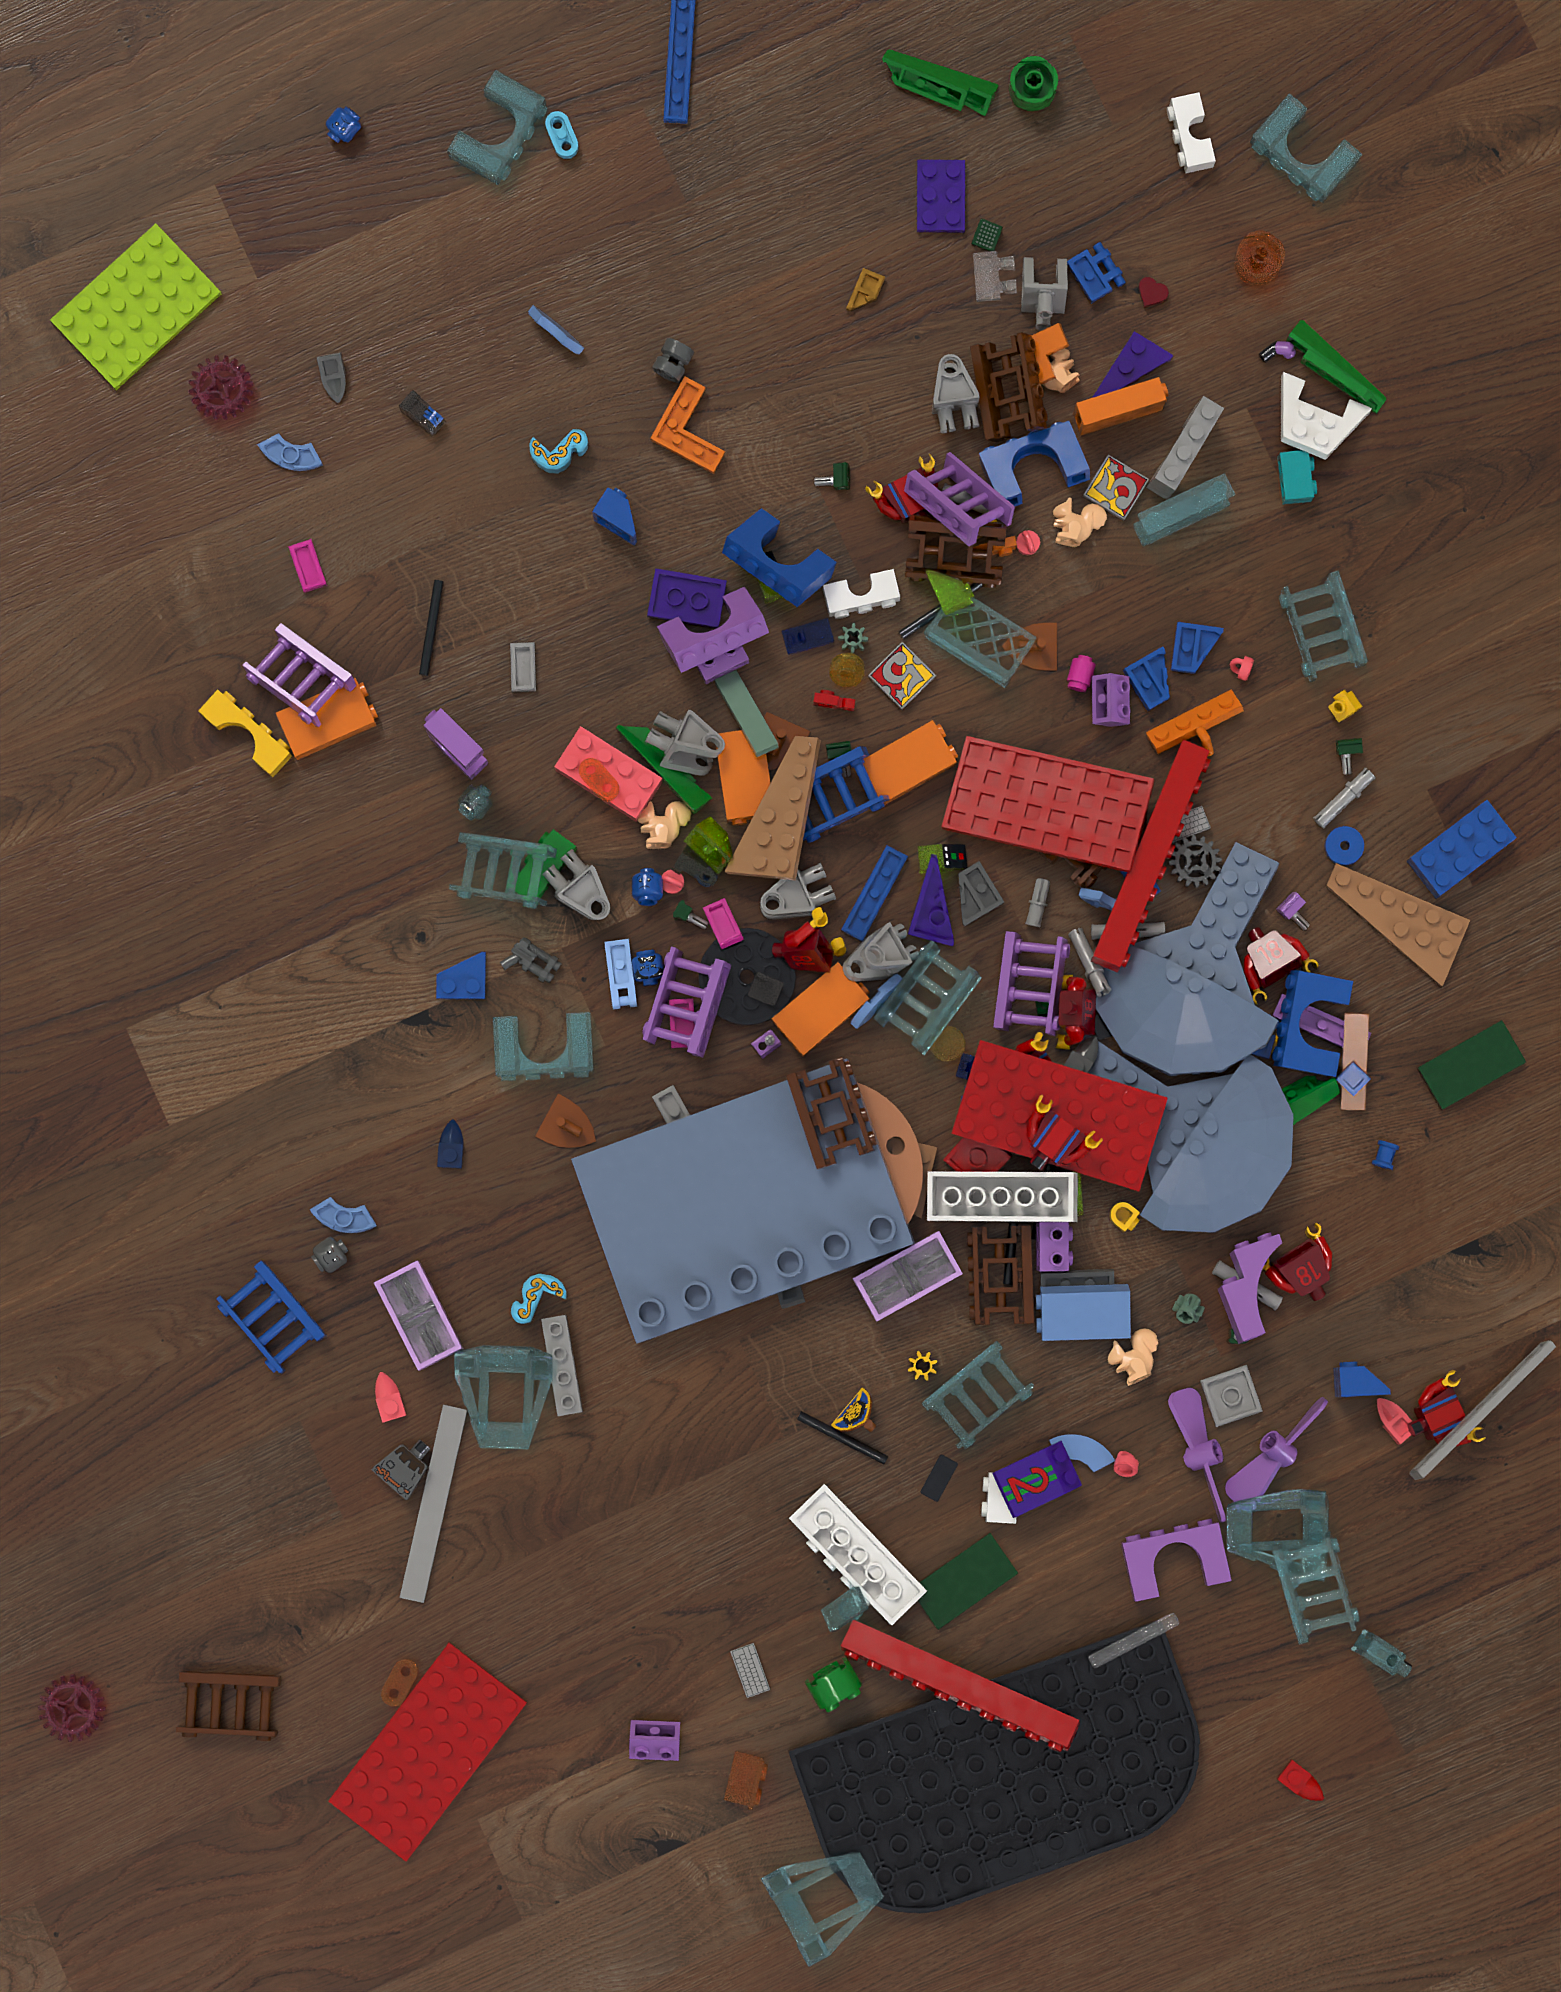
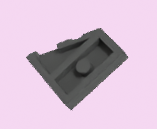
M980 861L958 874L962 924L964 927L1004 904V900Z

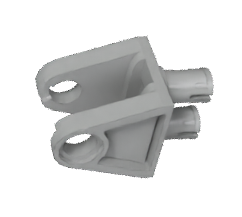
M1032 257L1023 258L1021 312L1036 313V330L1042 331L1051 327L1050 319L1053 313L1064 314L1068 290L1067 259L1057 258L1056 283L1039 284L1034 282V259Z
M954 354L945 355L939 362L932 405V414H938L940 432L947 433L946 423L948 424L949 432L956 430L952 411L962 410L964 429H970V419L973 429L979 427L976 412L979 392L961 359ZM951 368V369H953L955 372H954V373H947V372L945 371V369Z
M691 710L687 711L682 720H677L659 711L653 725L671 733L672 737L665 736L652 728L645 740L646 743L664 751V756L660 763L661 767L699 776L709 773L712 768L713 758L718 757L725 748L723 738ZM706 742H713L718 749L712 750L708 748ZM695 759H703L707 766L698 765Z
M573 849L567 852L569 857L565 854L560 858L574 874V878L571 881H567L554 864L548 868L549 871L546 870L542 874L556 890L553 896L586 918L601 920L609 914L610 903L593 865H585ZM594 901L599 902L602 907L598 915L591 911V904Z
M821 863L804 871L798 870L796 881L780 879L762 896L760 902L762 914L772 920L812 916L811 913L816 907L835 900L836 897L831 885L811 894L806 889L808 884L826 877ZM770 900H775L779 903V907L776 910H770L766 907V903Z
M889 922L862 941L844 962L843 972L849 980L855 982L889 979L913 963V960L918 959L919 952L916 951L910 954L911 951L917 948L914 945L904 948L900 940L906 938L907 931L904 930L900 933L898 931L905 927L902 924H897L893 927ZM852 963L858 964L860 974L853 973L851 970Z

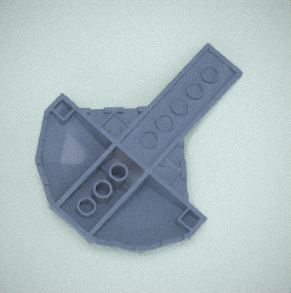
M1235 842L1191 926L1137 942L1134 946L1129 945L1127 953L1131 954L1126 967L1121 966L1118 973L1103 967V974L1108 985L1111 987V991L1103 996L1102 991L1101 997L1096 995V1011L1119 1045L1122 1053L1169 1076H1177L1180 1074L1195 1075L1206 1072L1221 1073L1238 1061L1244 1060L1253 1052L1267 1046L1278 1025V1020L1255 1006L1236 951V946L1276 873L1279 862Z
M1085 1035L1080 1043L1092 1036ZM1098 1041L1097 1058L1089 1074L1168 1098L1148 1161L1153 1194L1140 1216L1162 1231L1215 1233L1261 1212L1292 1167L1294 1115L1272 1068L1250 1054L1244 1059L1234 1074L1167 1087Z

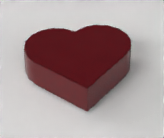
M1151 277L1143 278L1138 286L1144 308L1164 302L1169 294L1166 285L1156 283Z

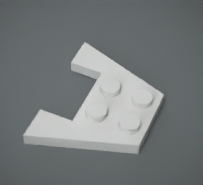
M1283 372L1281 376V442L1326 460L1370 414L1372 408L1350 399L1343 417L1320 409L1298 399L1305 380Z

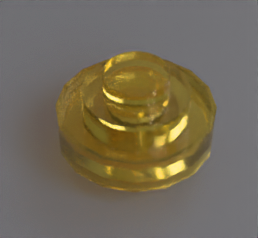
M839 654L830 663L829 675L832 681L839 686H855L864 677L865 665L862 659L855 654Z
M940 1027L934 1031L930 1038V1050L934 1057L940 1061H954L961 1056L965 1049L964 1036L955 1027Z

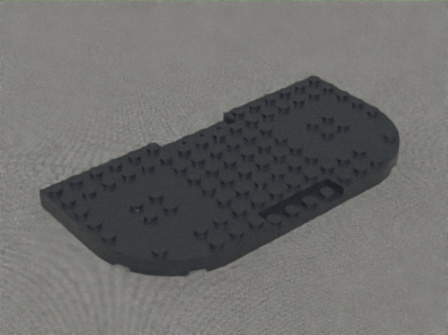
M1161 1619L990 1679V1681L1078 1719L1080 1725L1068 1752L1063 1749L1061 1752H1057L1047 1746L1048 1743L1041 1739L1038 1742L1030 1740L1024 1736L1025 1732L1018 1729L1015 1732L1010 1731L1002 1726L1003 1722L996 1719L993 1722L980 1717V1712L971 1709L969 1712L956 1706L958 1703L951 1699L943 1701L939 1698L914 1705L788 1750L820 1845L833 1871L850 1890L871 1904L895 1912L929 1913L955 1906L1129 1844L1158 1830L1179 1810L1192 1788L1199 1765L1200 1744L1196 1718Z

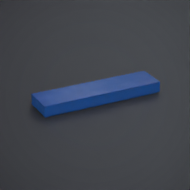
M886 845L841 929L842 932L861 942L864 940L908 858L907 855Z

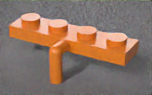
M1231 689L1146 732V735L1157 754L1182 743L1183 740L1198 735L1203 748L1210 750L1208 756L1214 754L1211 738L1206 730L1243 712V707Z

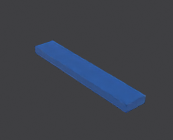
M671 0L663 119L666 123L687 124L695 0Z

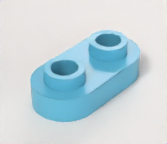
M555 111L550 113L546 118L545 125L555 152L563 159H570L578 152V141L570 121L563 112ZM559 122L562 124V127L555 129L553 125ZM569 144L571 146V148L567 151L562 149L563 145Z

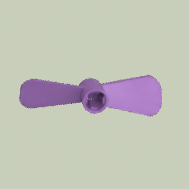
M1193 1388L1173 1392L1169 1396L1168 1404L1189 1446L1186 1448L1183 1456L1184 1462L1193 1471L1203 1469L1219 1522H1225V1513L1209 1466L1223 1461L1221 1446L1216 1439L1208 1441L1200 1394Z
M1321 1397L1313 1404L1286 1438L1277 1431L1267 1433L1260 1442V1450L1263 1453L1226 1482V1493L1238 1506L1245 1510L1255 1508L1280 1467H1287L1295 1462L1297 1449L1291 1443L1326 1407L1328 1401L1324 1397Z

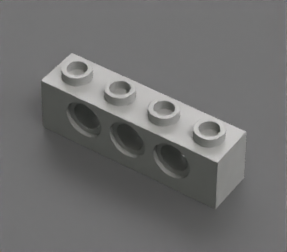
M567 1315L541 1319L557 1415L564 1416L581 1413L583 1408Z

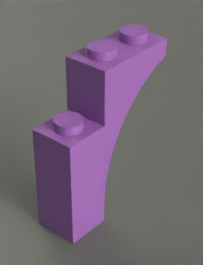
M1271 1232L1257 1237L1258 1241L1249 1244L1248 1240L1234 1245L1235 1250L1229 1253L1239 1280L1234 1276L1222 1281L1223 1285L1218 1288V1292L1238 1344L1260 1337L1266 1333L1258 1310L1257 1287L1265 1262L1273 1251L1282 1244L1279 1234L1272 1236Z

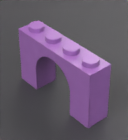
M745 587L722 596L730 617L717 629L704 633H694L686 629L679 617L657 626L664 646L681 673L769 633L763 614Z
M441 708L437 712L433 710L425 718L424 728L430 740L470 780L488 764L487 759L482 755L484 753L483 749Z
M1212 1519L1198 1521V1526L1189 1528L1188 1524L1174 1526L1173 1532L1165 1533L1164 1529L1149 1532L1150 1536L1140 1538V1534L1125 1537L1126 1542H1122L1121 1547L1133 1601L1159 1597L1154 1574V1560L1157 1553L1164 1546L1174 1542L1185 1543L1195 1550L1200 1560L1206 1586L1232 1581L1219 1523H1213Z

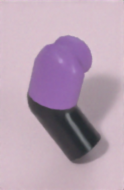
M1275 341L1259 353V357L1265 363L1276 354L1283 355L1286 359H1291L1295 356L1296 350L1290 342Z

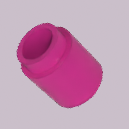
M1078 655V658L1072 659L1067 677L1069 689L1086 692L1087 687H1090L1096 666L1092 662L1091 657Z

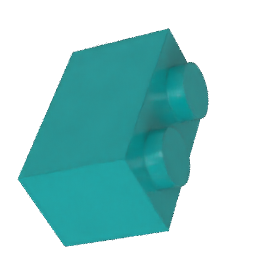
M1303 450L1280 452L1277 460L1282 504L1311 502L1314 494H1317L1316 480H1312L1311 471H1314L1315 468L1313 456L1309 457V453Z

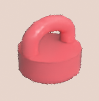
M1025 530L1017 537L1016 548L1023 555H1033L1039 549L1040 538L1035 532Z
M1247 656L1244 659L1234 658L1230 662V669L1238 674V679L1246 681L1250 675L1254 660ZM1236 664H1240L1241 668H1237Z
M667 870L663 873V891L672 895L679 893L684 887L682 874L677 870Z
M1120 1451L1114 1462V1471L1122 1477H1132L1138 1472L1139 1462L1131 1453Z

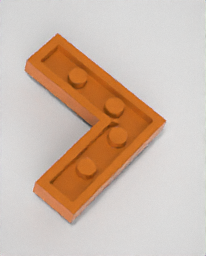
M684 376L650 440L714 474L725 455V451L684 430L706 387Z

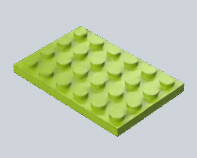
M155 223L53 316L50 321L108 383L117 390L222 293Z

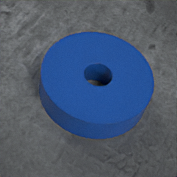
M1341 826L1334 829L1327 836L1324 845L1325 853L1335 864L1337 863L1341 866L1351 865L1362 856L1364 840L1356 829ZM1341 842L1348 844V850L1341 849Z

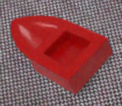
M1292 1759L1277 1777L1278 1781L1302 1798L1314 1801L1324 1799L1317 1780Z

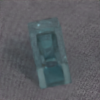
M1363 1629L1351 1649L1392 1676L1398 1673L1405 1678L1412 1669V1665L1405 1661L1406 1654Z

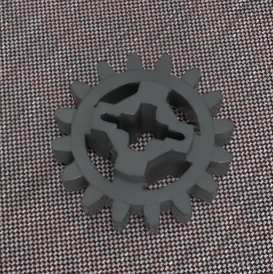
M1192 835L1191 841L1184 837L1182 839V846L1178 843L1175 844L1177 852L1173 851L1171 857L1174 860L1169 861L1168 865L1175 867L1171 871V875H1179L1177 878L1178 883L1182 880L1186 881L1185 887H1188L1190 883H1194V887L1198 888L1199 882L1207 886V878L1213 881L1216 878L1213 871L1219 872L1221 870L1220 867L1216 866V863H1220L1222 858L1215 856L1220 850H1213L1211 848L1214 843L1213 841L1208 844L1204 843V836H1202L1200 841L1196 840L1195 835ZM1198 846L1201 847V849L1198 851H1191L1188 847ZM1202 854L1198 862L1199 865L1192 866L1189 870L1188 868L1192 862L1191 858L1195 859ZM1207 854H1209L1211 859L1210 868L1209 865L1206 864ZM1180 856L1184 860L1183 869H1181L1179 865ZM1190 873H1199L1203 876L1190 877L1189 875Z

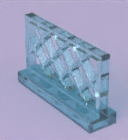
M958 587L954 588L932 623L924 631L925 638L1004 688L1007 687L1011 677L1037 639L1036 636ZM957 594L966 599L968 608L953 610L952 602ZM950 606L951 612L945 613ZM980 609L985 611L988 621L974 624L971 611ZM969 612L971 625L957 627L955 615ZM990 615L996 619L990 620ZM952 616L955 628L944 630L937 626L941 618ZM1004 623L1007 625L1008 634L994 636L992 624ZM989 625L991 637L977 640L975 628ZM972 628L975 641L967 643L961 641L958 631ZM1010 628H1012L1016 632L1011 633ZM956 632V637L950 633ZM1023 635L1029 639L1025 647L1014 649L1012 637ZM1009 638L1012 650L998 653L995 640ZM992 641L995 654L985 656L980 653L978 644ZM976 645L977 650H975L971 646ZM1021 652L1018 658L1016 659L1015 653ZM1013 654L1014 664L1010 670H1007L1000 665L999 657ZM991 658H996L997 663L991 660Z

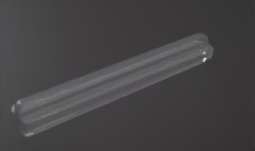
M1171 1613L1088 1657L1093 1668H1097L1178 1626L1179 1620L1174 1613Z

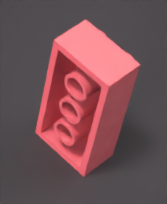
M581 726L554 766L555 771L637 822L638 817L648 806V803L663 783L660 776Z

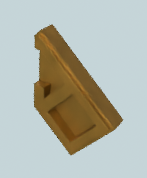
M863 268L846 310L851 311L876 301L885 276Z

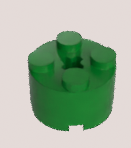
M1030 56L1022 59L1013 68L1009 82V94L1015 106L1027 111H1038L1048 107L1053 101L1057 90L1058 74L1056 69L1042 57ZM1030 81H1035L1036 86H1032Z
M842 1658L844 1661L842 1664L834 1661L813 1674L815 1678L813 1681L810 1682L809 1679L805 1681V1685L819 1709L825 1708L826 1712H830L839 1707L838 1702L845 1698L851 1700L861 1693L859 1688L862 1686V1683L848 1658Z

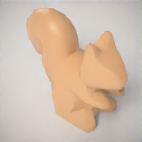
M1064 348L1050 355L1053 360L1051 365L1056 378L1042 384L1047 389L1057 390L1060 393H1065L1080 381L1078 372L1071 373L1069 371L1074 366V360H1068L1070 352Z
M1068 498L1066 502L1058 505L1053 510V515L1058 518L1055 519L1054 526L1062 529V532L1057 534L1055 543L1070 547L1081 545V542L1091 535L1093 529L1098 530L1101 526L1105 525L1107 520L1105 509L1098 504L1092 503L1086 505L1082 509L1081 514L1078 515L1072 513V498Z
M651 801L648 803V806L637 819L639 823L644 824L641 826V833H650V838L646 840L647 849H667L672 845V842L679 834L680 826H686L687 822L691 819V810L683 802L674 801L668 804L665 809V816H656L653 803Z
M1139 1329L1131 1336L1132 1350L1124 1352L1119 1343L1113 1341V1348L1108 1355V1363L1111 1365L1120 1364L1116 1369V1373L1123 1371L1128 1373V1386L1142 1381L1151 1375L1153 1367L1151 1352L1157 1350L1158 1339L1157 1335L1150 1329Z

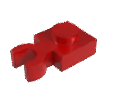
M820 690V693L815 692L813 706L854 711L855 699L840 698L834 695L835 692L829 690Z

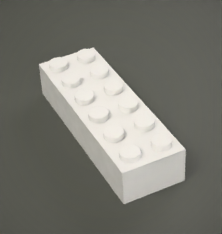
M928 1172L927 1221L1077 1222L1078 1173Z

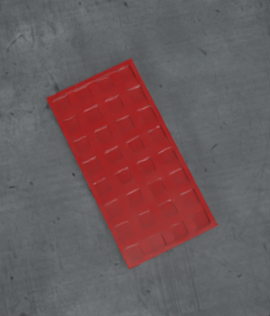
M966 736L943 819L942 829L1130 873L1155 781L1153 778Z
M983 1040L979 1041L951 1134L1033 1158L1038 1150L1030 1145L1031 1141L1027 1136L1028 1120L1036 1107L1039 1096L1043 1095L1041 1100L1043 1104L1047 1105L1050 1103V1100L1053 1101L1050 1108L1051 1111L1086 1136L1091 1131H1096L1092 1135L1094 1141L1097 1142L1101 1138L1103 1139L1098 1147L1093 1148L1078 1161L1068 1165L1062 1163L1057 1165L1052 1160H1049L1048 1164L1138 1192L1140 1191L1167 1103V1097Z
M449 1642L328 1802L407 1862L527 1702Z

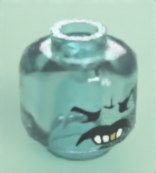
M482 784L479 787L469 785L457 800L459 805L458 811L471 821L482 819L493 806V800L490 797L492 792Z

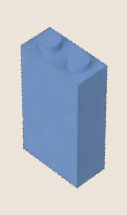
M1128 1284L1040 1287V1295H1036V1309H1040V1318H1036V1332L1041 1333L1042 1341L1131 1338L1130 1289Z

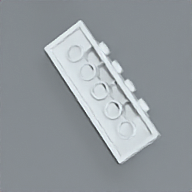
M825 1484L789 1517L809 1539L806 1544L815 1553L820 1550L826 1557L823 1560L824 1563L832 1571L837 1568L843 1574L840 1579L849 1589L854 1586L860 1592L857 1597L867 1607L871 1604L891 1625L927 1592Z

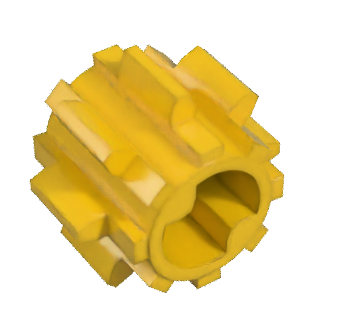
M917 1351L918 1358L916 1360L913 1358L908 1359L913 1363V1367L909 1368L908 1371L916 1372L915 1380L920 1375H923L927 1381L929 1372L936 1374V1371L932 1369V1365L936 1364L937 1360L930 1361V1352L925 1357H922L921 1353ZM919 1359L929 1363L927 1372L922 1373V1370L916 1369V1362Z

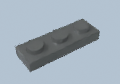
M1114 1269L1040 1271V1287L1114 1284Z

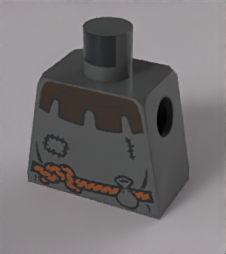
M420 1439L411 1450L406 1445L401 1444L371 1470L405 1500H409L429 1467L422 1458L431 1448Z

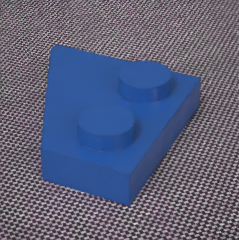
M1177 622L1171 671L1195 674L1223 633L1224 628Z
M1164 647L1157 649L1123 669L1125 676H1129V682L1147 712L1170 698Z
M481 952L437 974L436 999H485L486 952Z

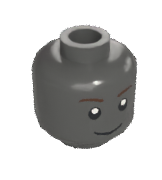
M328 1237L313 1248L314 1255L311 1258L321 1272L333 1273L347 1263L345 1253L349 1250L341 1239L336 1241L334 1238Z

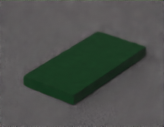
M1501 1020L1417 1069L1438 1106L1443 1110L1526 1063V1060Z
M989 1533L919 1583L927 1592L917 1601L939 1630L1016 1576L1018 1572L994 1537Z

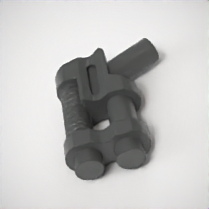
M524 937L511 949L512 955L500 962L504 970L519 962L522 964L523 971L527 972L529 970L538 976V980L542 983L544 981L550 983L554 977L550 973L553 969L557 972L562 964L558 961L559 958L546 953ZM536 957L547 963L545 968L534 963Z

